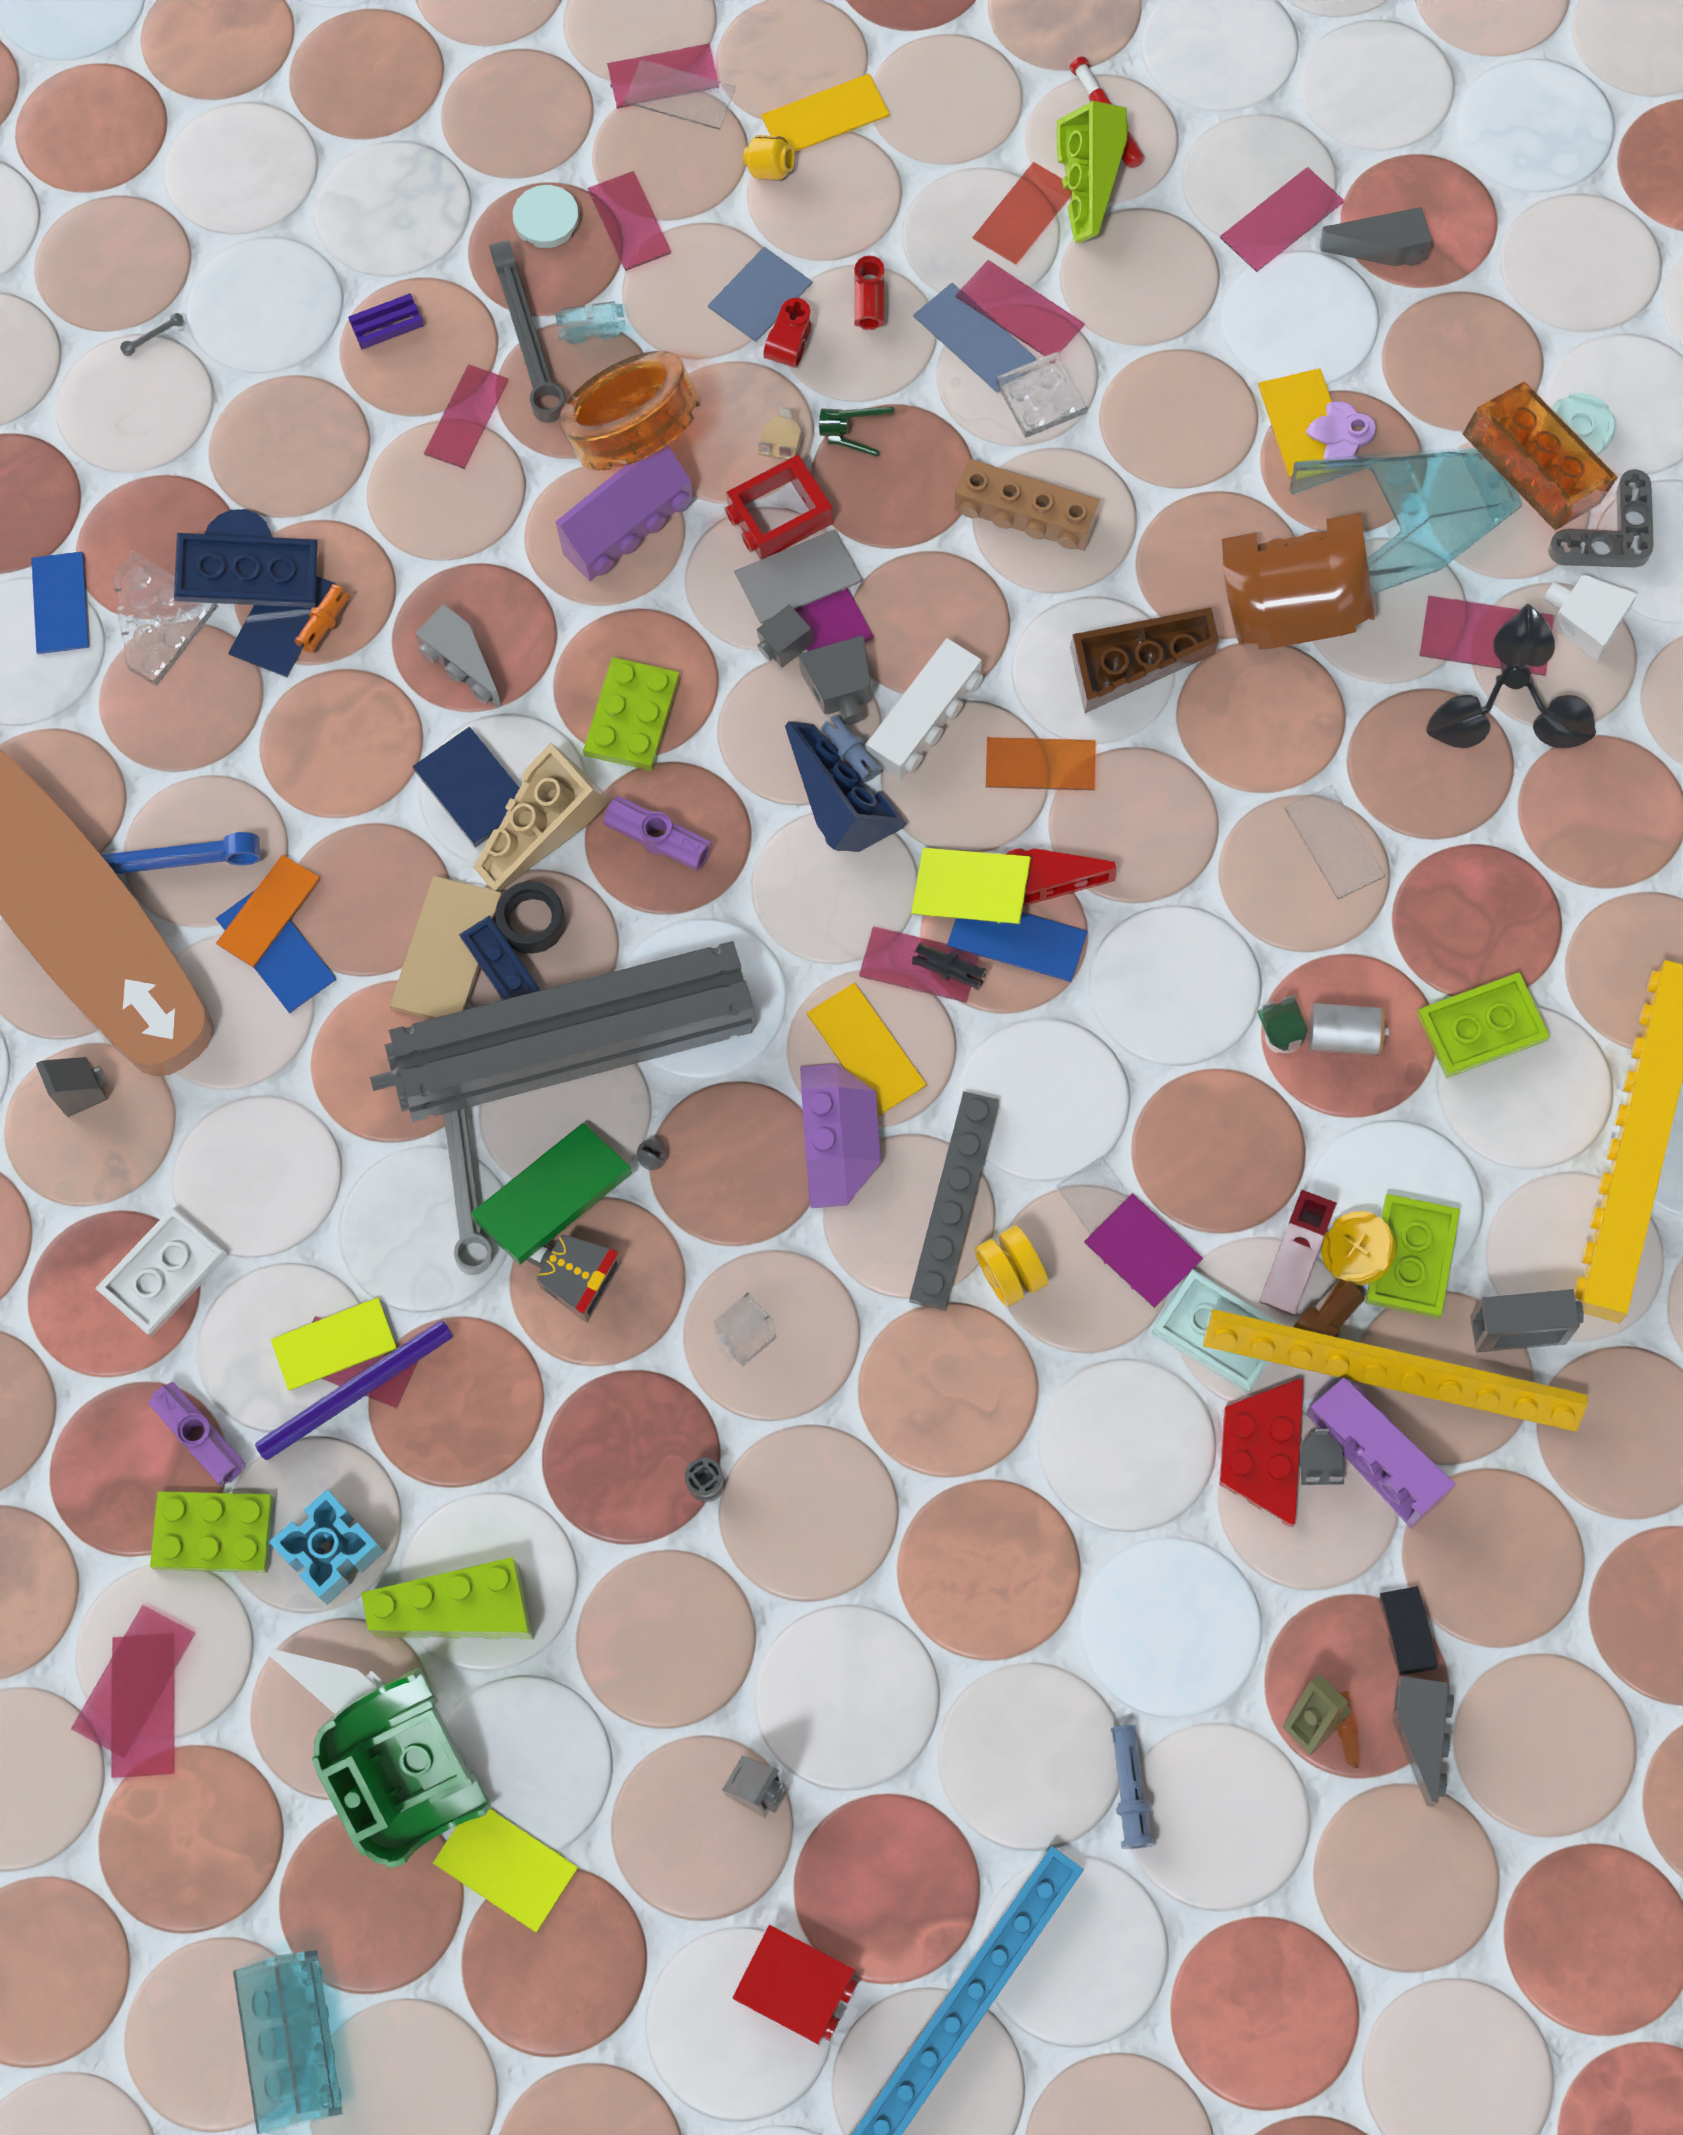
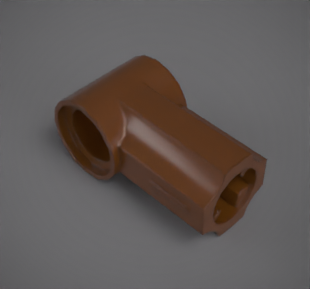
M1339 1279L1325 1293L1315 1307L1312 1305L1306 1310L1293 1327L1337 1337L1341 1332L1340 1328L1364 1302L1365 1297L1350 1281Z

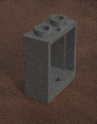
M1574 1289L1482 1297L1470 1316L1475 1351L1479 1353L1566 1345L1580 1327V1323L1584 1321L1582 1302L1580 1300L1576 1301Z

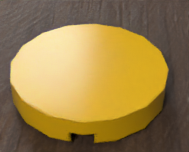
M1353 1211L1340 1216L1332 1223L1334 1226L1329 1232L1326 1231L1321 1245V1256L1325 1267L1337 1280L1350 1281L1353 1285L1369 1284L1381 1278L1390 1269L1396 1257L1397 1242L1393 1230L1381 1218L1368 1211Z

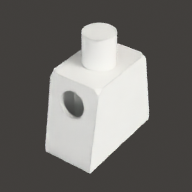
M1583 575L1572 591L1554 581L1543 600L1560 609L1553 624L1554 629L1592 659L1598 661L1630 611L1637 594Z

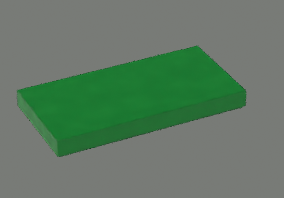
M581 1123L470 1214L472 1219L506 1253L521 1265L632 1174V1170L590 1128Z

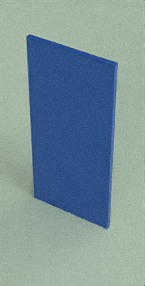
M254 891L215 918L224 930L227 929ZM290 920L254 967L289 1014L336 981L333 974Z
M1023 912L1020 924L1002 922L998 924L991 921L956 918L947 947L1072 982L1088 931Z

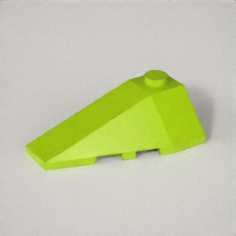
M1091 101L1057 120L1058 163H1063L1065 166L1066 176L1062 179L1063 188L1070 191L1071 201L1068 205V214L1074 243L1080 244L1099 234L1127 141V107Z

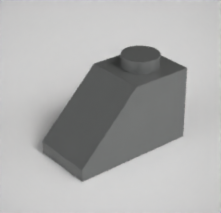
M87 1057L42 1060L36 1063L48 1095L67 1117L108 1100L103 1089L109 1085L100 1065L94 1068Z

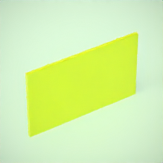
M923 848L911 914L991 921L998 924L1001 922L1020 924L1031 857Z
M491 1809L480 1818L457 1825L433 1861L434 1865L536 1933L578 1869L577 1866L560 1856V1853L554 1852L498 1815L496 1810Z

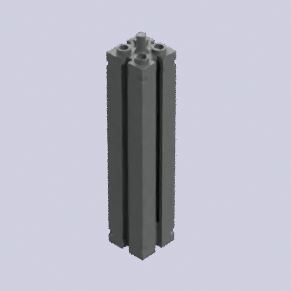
M734 941L719 944L717 948L708 947L413 1023L412 1026L407 1028L402 1026L390 1029L391 1043L384 1045L391 1071L371 1076L370 1080L373 1091L396 1086L402 1112L409 1110L412 1122L427 1119L429 1115L438 1116L720 1042L729 1039L733 1035L739 1037L750 1034L753 1027L754 1005L746 980L744 981L741 972L742 967Z

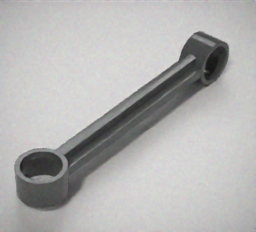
M509 240L490 244L489 248L533 387L530 394L532 412L542 422H555L565 413L564 395L561 388L552 383ZM546 395H552L559 399L558 405L549 410L538 408L536 403L541 397Z

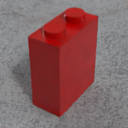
M769 1924L732 1999L811 2042L820 2045L823 2038L828 2041L831 2040L840 2022V2018L834 2015L841 2001L849 2003L859 1982L853 1979L856 1972L855 1969Z

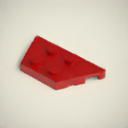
M1296 1379L1226 1406L1223 1415L1219 1485L1234 1494L1241 1495L1247 1499L1248 1503L1260 1510H1266L1282 1520L1283 1524L1294 1527L1296 1517L1303 1379Z

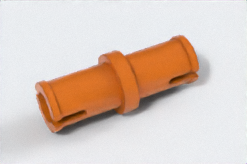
M332 584L317 608L313 607L309 613V621L294 640L298 646H301L302 643L305 644L302 649L306 652L313 653L316 646L326 631L333 629L336 624L335 618L345 603L351 598L347 591L342 595L340 592L343 588L338 585Z

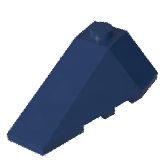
M787 722L785 729L816 825L824 835L826 843L833 850L860 852L904 828L907 823L891 800L882 791L875 794L861 780L859 774L840 759L838 748L814 724Z

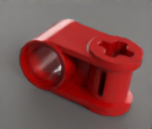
M794 297L782 304L773 329L768 334L763 358L793 368L798 367L806 341L811 332V310L805 300Z

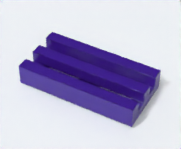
M411 293L348 316L361 350L424 326ZM412 315V318H409L396 324L393 323L395 321L401 320ZM379 327L382 328V329H380V330H377V331H375V332L369 333V334H367V335H364V336L362 335L363 333L369 332V331L374 330V329H377V328H379Z

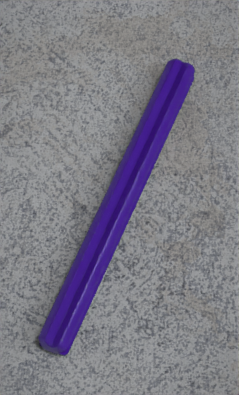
M442 1320L429 1327L257 1441L255 1447L260 1456L265 1460L271 1459L452 1339L453 1333L446 1322Z

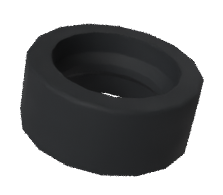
M533 881L517 883L507 889L497 902L495 911L497 927L510 946L518 952L534 954L546 951L555 945L564 933L566 918L561 899L552 888L543 883ZM531 899L545 902L552 914L551 923L545 930L530 936L520 935L514 931L510 925L509 918L515 906Z

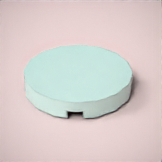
M553 185L533 187L525 191L514 205V228L523 241L526 242L527 240L533 243L535 247H557L567 242L572 237L575 228L577 229L579 225L578 205L573 196L561 187Z
M1570 394L1568 398L1556 401L1550 409L1546 418L1545 432L1549 443L1556 451L1569 458L1583 460L1596 457L1608 448L1614 437L1616 427L1614 414L1612 416L1608 410L1609 406L1603 400L1591 394Z

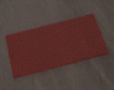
M1033 162L972 239L1017 265L1070 199L1072 192L1070 189L1063 188L1062 178Z

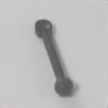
M174 313L169 321L132 342H122L120 345L122 353L130 356L135 352L137 346L172 326L182 325L184 321L183 316L179 313Z

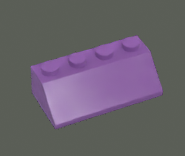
M662 437L657 439L555 521L563 555L589 581L598 575L601 576L607 573L618 558L623 554L633 552L644 537L650 532L655 533L660 530L665 524L666 519L676 511H683L690 504L692 498H694L690 478Z

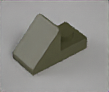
M1320 1674L1310 1681L1284 1723L1283 1728L1311 1755L1350 1716L1352 1711L1347 1706L1349 1702Z

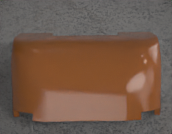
M1361 513L1326 519L1327 531L1308 532L1302 536L1288 539L1276 538L1262 544L1258 542L1257 532L1222 539L1226 591L1235 634L1239 644L1244 642L1258 644L1259 650L1278 648L1356 632V625L1368 619L1375 620L1377 612L1365 544L1366 535Z

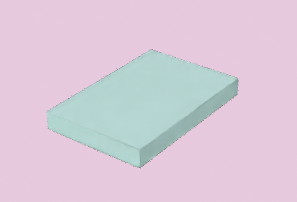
M1192 1269L1155 1325L1152 1334L1244 1392L1249 1393L1269 1361L1203 1347L1204 1335L1211 1311L1215 1309L1272 1323H1280Z

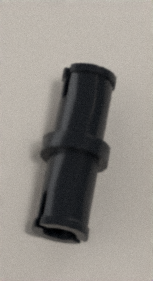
M921 942L915 949V953H918V955H913L912 957L913 965H918L938 973L943 980L949 981L953 979L978 991L984 983V980H981V978H986L987 975L986 968H981L961 960L956 953L950 952L946 954Z

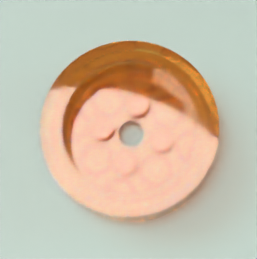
M668 351L641 353L607 367L580 386L562 408L559 416V427L584 467L592 470H611L612 463L626 460L628 465L636 463L656 453L675 440L694 420L691 412L694 407L700 406L701 397L679 356Z

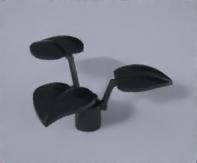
M1526 604L1517 615L1506 622L1494 637L1493 649L1495 655L1500 660L1501 675L1496 676V683L1486 705L1481 708L1479 699L1473 695L1456 696L1446 701L1434 712L1426 727V732L1430 737L1453 747L1469 748L1479 744L1490 731V721L1485 714L1491 711L1501 686L1505 684L1511 689L1528 687L1537 708L1543 713L1533 722V731L1543 743L1556 748H1571L1590 741L1596 735L1594 713L1584 699L1575 695H1563L1553 699L1548 708L1543 704L1531 678L1530 666H1543L1552 658L1555 650V640L1551 628L1544 617L1530 604Z

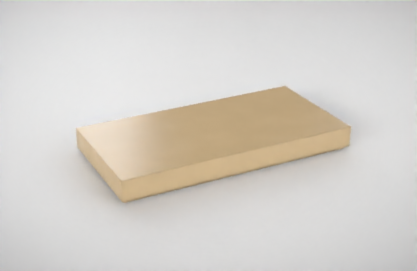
M433 876L390 1003L391 1010L425 1019H433L466 1010L480 966L460 939L459 934L490 915L495 923V911L497 902L502 896L501 892Z

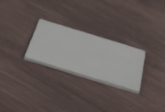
M835 529L734 571L760 624L767 622L789 604L796 610L862 582Z

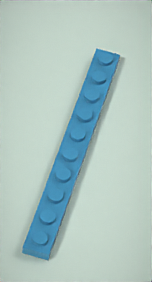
M1053 1846L1050 1847L852 2135H902L1083 1873V1868Z

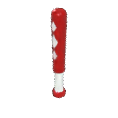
M1082 56L1074 59L1070 64V71L1073 75L1079 77L1089 94L1088 99L1090 102L1097 101L1112 104L1105 91L1098 86L1088 69L1089 61L1087 58ZM1128 130L1127 141L1121 158L1127 167L1135 168L1143 162L1144 155Z

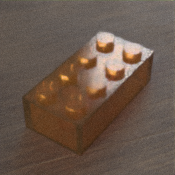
M1525 381L1477 407L1462 433L1555 531L1601 504L1618 478Z

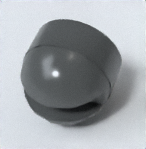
M651 1138L644 1140L637 1149V1158L640 1165L647 1170L661 1168L667 1160V1152L663 1143ZM648 1147L661 1154L659 1157H656L644 1149Z

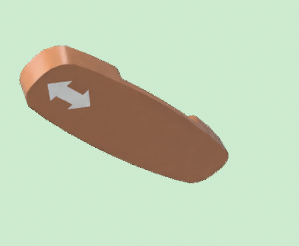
M0 749L1 917L43 970L76 1005L83 1016L116 1050L139 1070L153 1076H165L183 1069L202 1054L208 1047L212 1037V1020L198 993L150 919L105 859L51 797L10 756Z

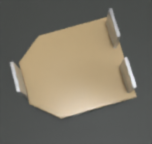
M779 406L780 416H775L764 424L757 454L788 460L794 457L800 448L801 430L795 419H792L791 409Z

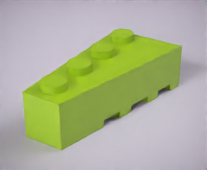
M513 1557L361 1592L367 1628L375 1637L533 1639L520 1569Z

